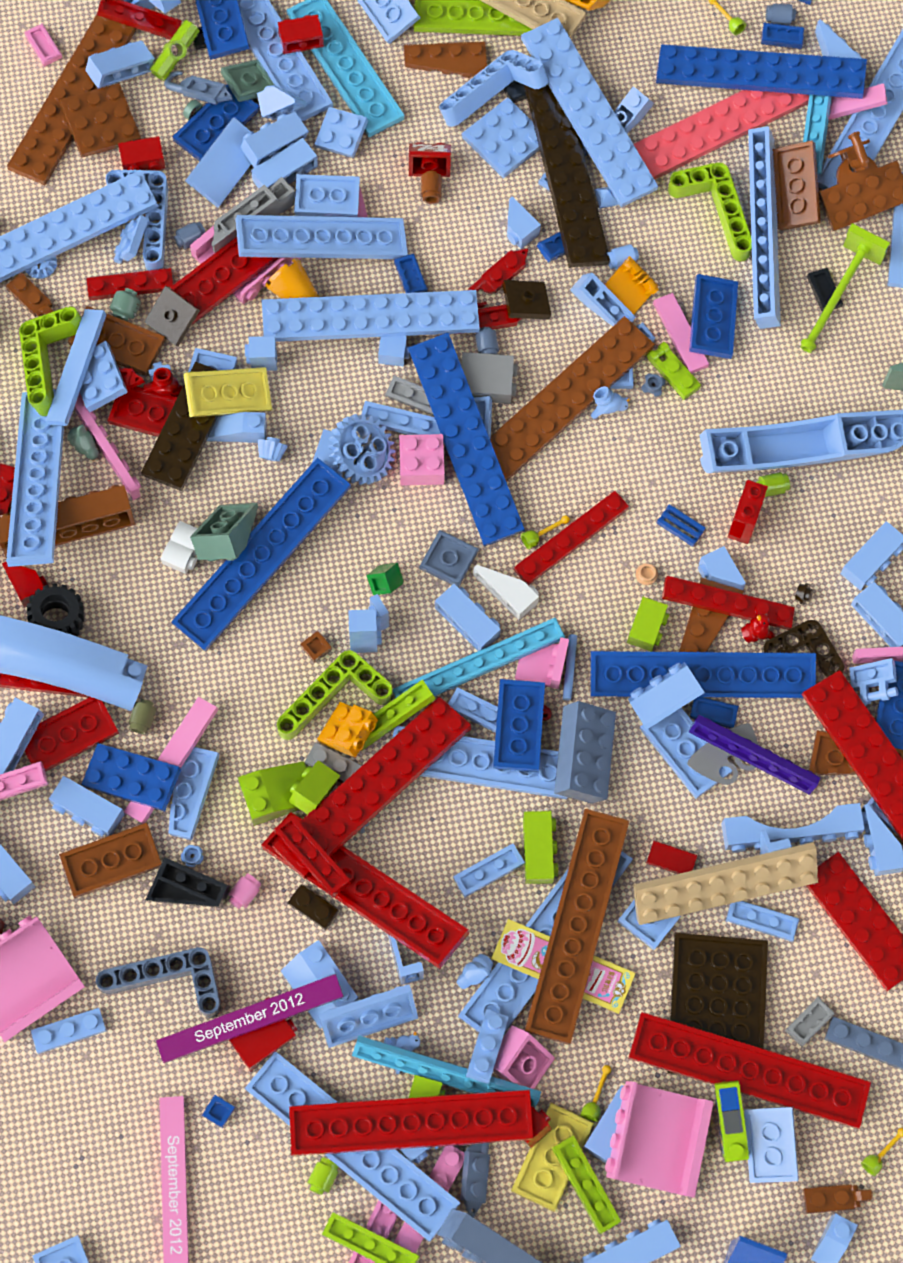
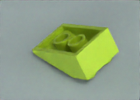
M304 761L261 769L237 777L254 826L300 810L288 801L292 795L290 789L297 780L300 782L303 780L302 774L306 769Z

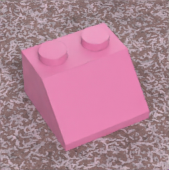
M511 1025L502 1039L493 1072L505 1081L534 1089L555 1057L530 1033Z

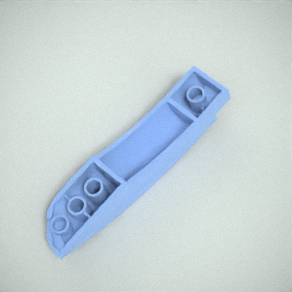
M903 410L836 413L831 416L788 423L705 429L699 435L703 452L700 461L706 473H725L800 467L889 453L903 446Z
M0 615V673L65 688L129 711L133 709L148 665L127 658L128 654L58 630Z

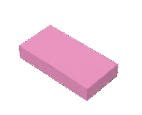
M43 23L24 32L44 67L62 58L61 52Z

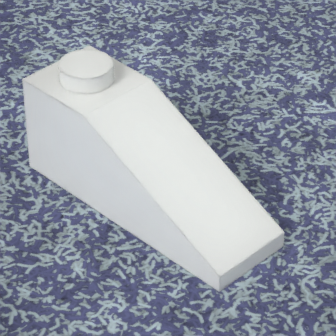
M479 565L474 567L473 576L518 620H521L538 604L539 593L534 586H528L522 580Z

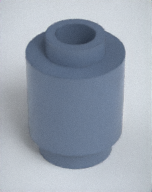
M772 3V5H767L766 22L791 25V22L795 21L796 9H793L792 4Z
M192 222L176 230L174 240L179 248L183 247L186 250L206 231L201 222Z
M490 327L480 328L479 333L475 334L478 353L498 355L499 345L496 331Z

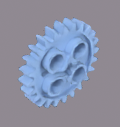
M365 414L348 416L336 424L337 428L332 429L334 435L329 437L333 444L328 446V448L334 451L329 457L336 459L332 465H339L340 468L337 472L341 473L344 471V479L351 477V483L358 481L359 485L365 483L369 485L377 482L382 477L388 475L386 471L392 469L389 463L395 461L390 456L396 452L390 449V446L394 444V441L388 440L391 433L385 434L386 426L380 428V420L373 422V416L367 418ZM347 448L350 450L351 456L348 454Z

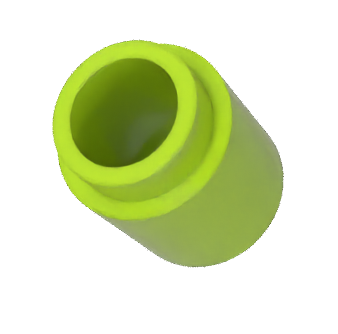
M778 472L760 476L757 483L768 486L765 497L784 494L785 491L790 490V481L786 473Z
M324 1157L321 1158L320 1162L317 1161L307 1182L311 1185L309 1190L321 1196L324 1192L329 1193L339 1173L337 1171L338 1166L333 1161Z

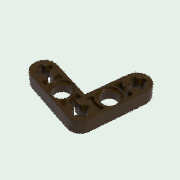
M815 620L805 621L769 639L762 648V653H769L770 646L776 648L781 643L782 647L778 648L776 653H793L807 646L811 653H816V662L826 677L835 673V671H829L831 665L827 659L830 656L833 657L830 660L832 666H838L837 671L841 670L842 673L844 672L845 666L820 623ZM808 627H810L811 629H816L814 635L812 633H808L804 636V638L802 637V634L807 632ZM790 635L795 636L798 644L794 646L789 645L786 642V637ZM818 645H825L828 648V653L821 655L817 652L816 647Z

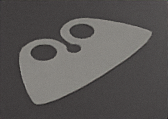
M741 724L730 729L735 734L747 738L758 745L751 724ZM710 743L705 744L696 751L687 763L689 767L699 774L724 785H730L738 778L737 768L728 761V756L733 755ZM733 756L736 764L741 769L748 771L756 768L753 765H744L739 758ZM727 766L732 769L733 777L731 779L722 778L719 773L721 767Z

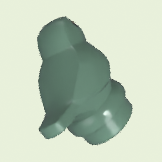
M84 425L74 427L68 432L67 439L77 452L84 454L92 461L99 456L95 439L85 429Z

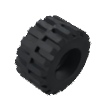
M52 584L53 587L45 585L42 591L37 589L35 596L31 595L29 598L30 603H27L28 622L78 637L79 630L83 629L84 605L81 602L80 595H75V590L72 588L67 590V586L63 584L61 587H58L57 584ZM55 608L62 609L68 613L64 619L59 621H51L43 616L48 610Z

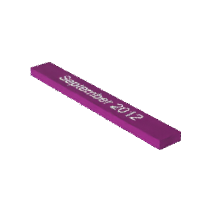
M334 974L158 1039L156 1043L162 1062L166 1064L341 999L344 996L338 978Z

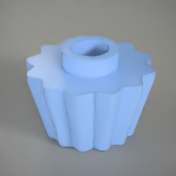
M267 437V440L258 439L259 457L265 460L280 462L287 449V445L280 443V439Z

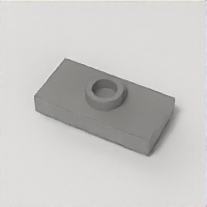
M817 997L785 1031L803 1047L835 1013Z

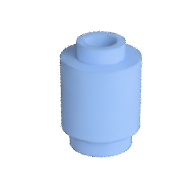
M631 244L611 249V252H607L610 258L608 265L610 269L615 268L617 270L629 256L635 262L639 260L638 250L636 247L633 248Z

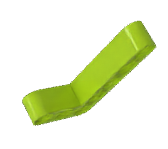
M717 162L674 172L669 180L668 193L674 198H682L711 191L731 255L736 261H746L752 250V238L727 165ZM738 247H744L746 250H741Z
M71 306L28 320L19 329L28 401L40 416L48 415L54 398L47 345L76 335L82 319L78 311Z
M351 650L344 651L277 720L278 734L284 740L295 738L349 681L353 682L379 705H386L392 700V685L357 653ZM346 660H353L355 662L351 667H346L343 663ZM364 674L372 677L369 681H362L360 679ZM331 676H338L340 678L336 683L328 681ZM379 689H386L388 694L380 696L376 692ZM320 691L325 695L320 699H316L313 697V694ZM302 707L309 710L305 715H300L297 711ZM290 723L293 725V728L290 731H284L282 726Z

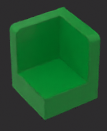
M398 562L379 565L366 575L373 595L392 593L404 583Z

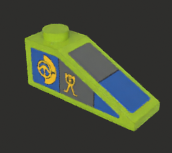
M739 1081L714 1083L723 1158L725 1162L749 1160Z

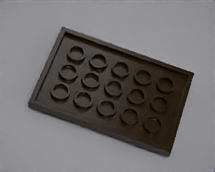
M675 933L670 1021L764 1049L768 940ZM667 1071V1074H668V1075H679V1074H676V1073Z

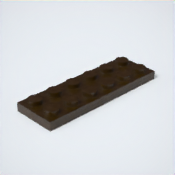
M195 362L190 372L217 370ZM185 383L141 471L142 476L180 491L183 490L219 416L190 417Z

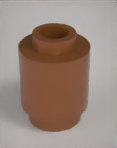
M427 171L421 176V197L425 203L435 204L439 202L442 196V176L436 171Z

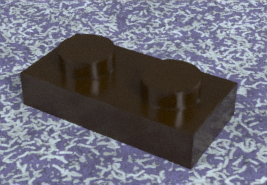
M301 884L287 902L290 907L325 931L339 912L337 908Z

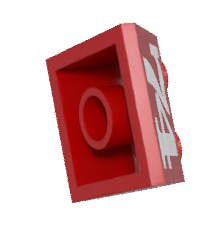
M409 143V176H422L427 171H436L442 177H450L451 145L444 143Z

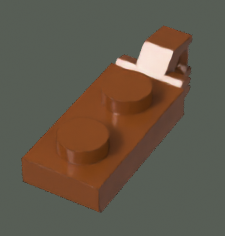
M22 272L6 285L7 290L34 317L54 312L51 309L53 304Z
M852 1184L803 1189L806 1214L854 1210L861 1207V1201L873 1200L871 1190L858 1191V1185Z

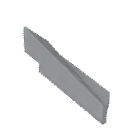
M281 177L269 189L263 185L214 222V237L212 241L214 253L237 237L235 220L237 215L278 216L295 205V190Z

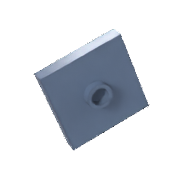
M439 530L419 569L451 585L455 584L459 588L478 554L479 548Z

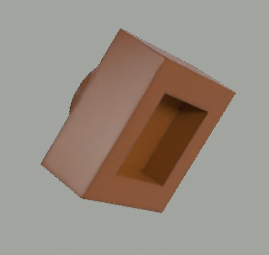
M316 631L300 644L301 648L314 663L332 650L331 645L319 631Z

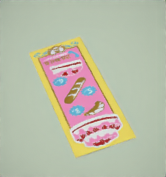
M508 919L491 959L539 979L550 936ZM594 956L583 999L619 1014L636 973Z

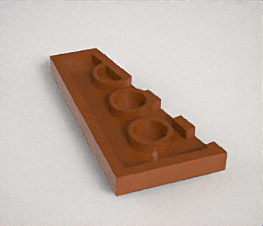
M485 41L404 45L405 67L430 72L437 70L441 71L442 74L450 75V73H455L465 78H471V76L474 77L487 67Z
M701 578L700 584L740 594L744 592L743 590ZM692 607L679 652H707L729 615Z
M817 730L808 770L815 775H857L827 732ZM895 748L903 759V750Z

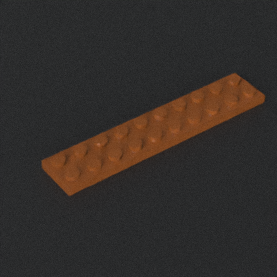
M98 15L95 16L7 165L9 171L44 186L46 185L73 139L60 104V99L98 89L85 71L89 56L108 51L111 48L127 45L137 28Z
M625 316L491 436L490 441L506 482L595 402L593 395L597 389L604 386L609 389L654 348L655 344Z
M586 808L584 810L525 1031L530 1034L568 1045L571 1044L629 820Z

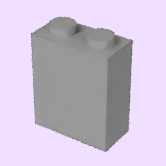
M462 352L461 366L473 397L490 396L492 403L511 404V396H516V383H512V379L517 377L518 364H513L514 356Z

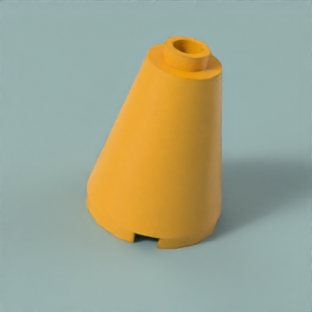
M298 258L292 259L293 264L290 266L287 264L283 265L270 277L269 281L271 283H266V287L281 299L319 297Z

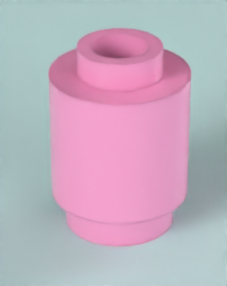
M247 873L238 880L228 893L231 897L229 902L238 909L241 907L247 908L260 891L261 883Z

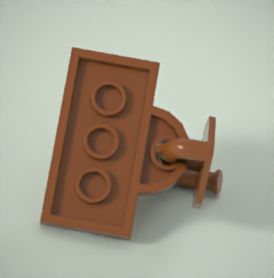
M859 131L848 136V139L853 144L852 146L828 155V159L840 155L842 159L837 169V184L819 191V196L832 231L903 203V174L898 160L877 167L876 163L867 156L864 145L869 143L870 140L862 141Z

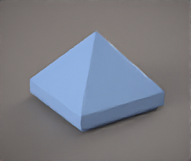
M609 187L594 189L599 209L619 205Z

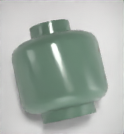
M126 288L125 291H116L110 304V310L113 312L112 315L124 321L134 319L141 305V300L136 297L138 293L129 288Z

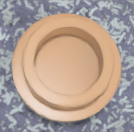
M646 563L637 568L636 579L639 583L651 585L657 580L658 571L653 565Z

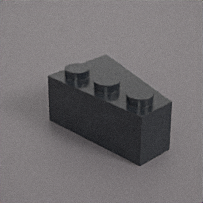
M164 857L145 900L157 903L223 908L232 887Z

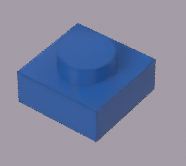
M214 1095L202 1116L223 1129L235 1107Z

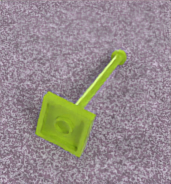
M853 223L851 224L843 247L855 252L856 255L808 338L802 339L800 348L803 351L811 353L816 349V339L863 258L881 265L890 242Z

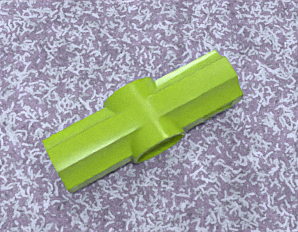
M184 20L171 40L164 45L163 51L149 69L153 75L162 81L166 80L178 61L186 55L188 47L200 32L197 26L188 20ZM173 45L178 49L176 56L171 51Z

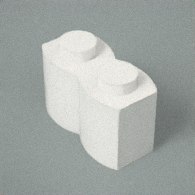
M179 521L162 553L161 562L163 565L187 574L189 569L192 570L194 568L197 558L195 557L196 553L190 536L198 528Z

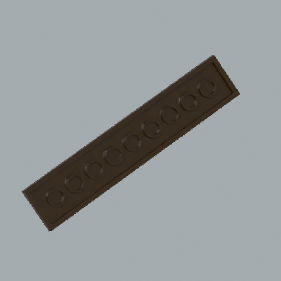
M548 84L540 89L524 85L568 267L609 265L608 248L580 138Z

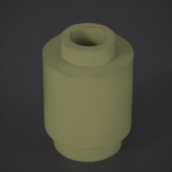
M141 699L140 702H135L128 722L130 724L129 730L146 735L147 730L151 729L157 710L153 706V702Z

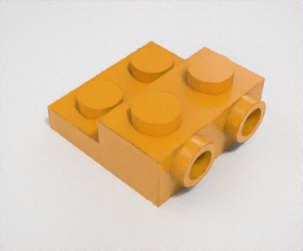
M339 702L317 740L323 745L356 758L359 751L363 749L370 733L375 729L378 719L369 710Z

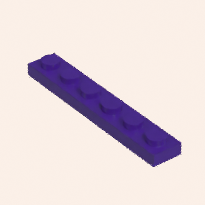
M698 715L688 731L698 738L809 795L819 784L821 777L813 774V772L805 770L793 764L792 761L774 754L771 750L764 749L751 740L735 734L730 729L712 722L709 718Z

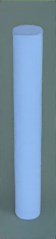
M570 634L568 637L569 643L563 689V700L566 701L572 700L578 637L574 634Z

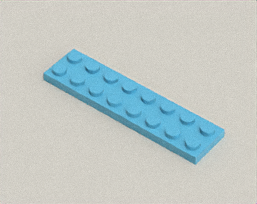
M305 0L287 9V15L290 19L318 14L323 33L324 47L310 50L351 112L367 117L368 123L365 133L369 138L405 120V115L328 0Z

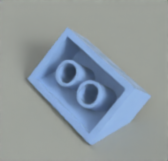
M684 662L683 664L677 663L670 667L669 673L663 677L661 675L654 677L650 680V685L644 689L639 687L634 690L628 700L647 730L705 692Z
M319 940L301 951L281 970L292 989L336 974L344 997L308 1010L320 1029L322 1025L319 1013L347 1005L353 1001H359L358 996Z

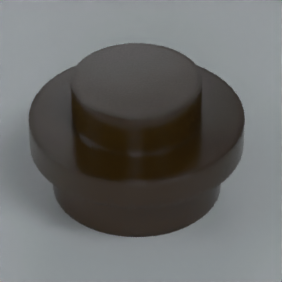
M800 583L796 591L795 600L799 601L802 605H805L806 601L810 602L813 595V589H810L811 585L809 583Z

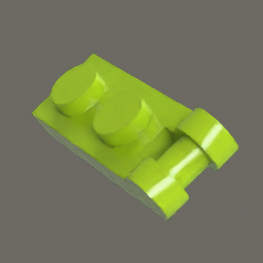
M666 342L659 344L658 349L655 351L651 350L647 353L646 356L651 364L683 400L701 388V384L675 356ZM662 355L666 358L663 362L659 359Z

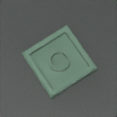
M258 59L221 68V74L238 102L258 98L257 93L265 90L264 88L274 85Z

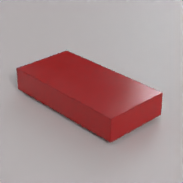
M653 841L646 864L681 874L693 871L697 855Z

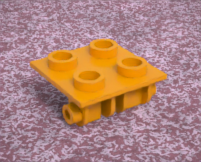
M630 256L604 284L633 314L639 310L651 294L654 295L659 290V285Z

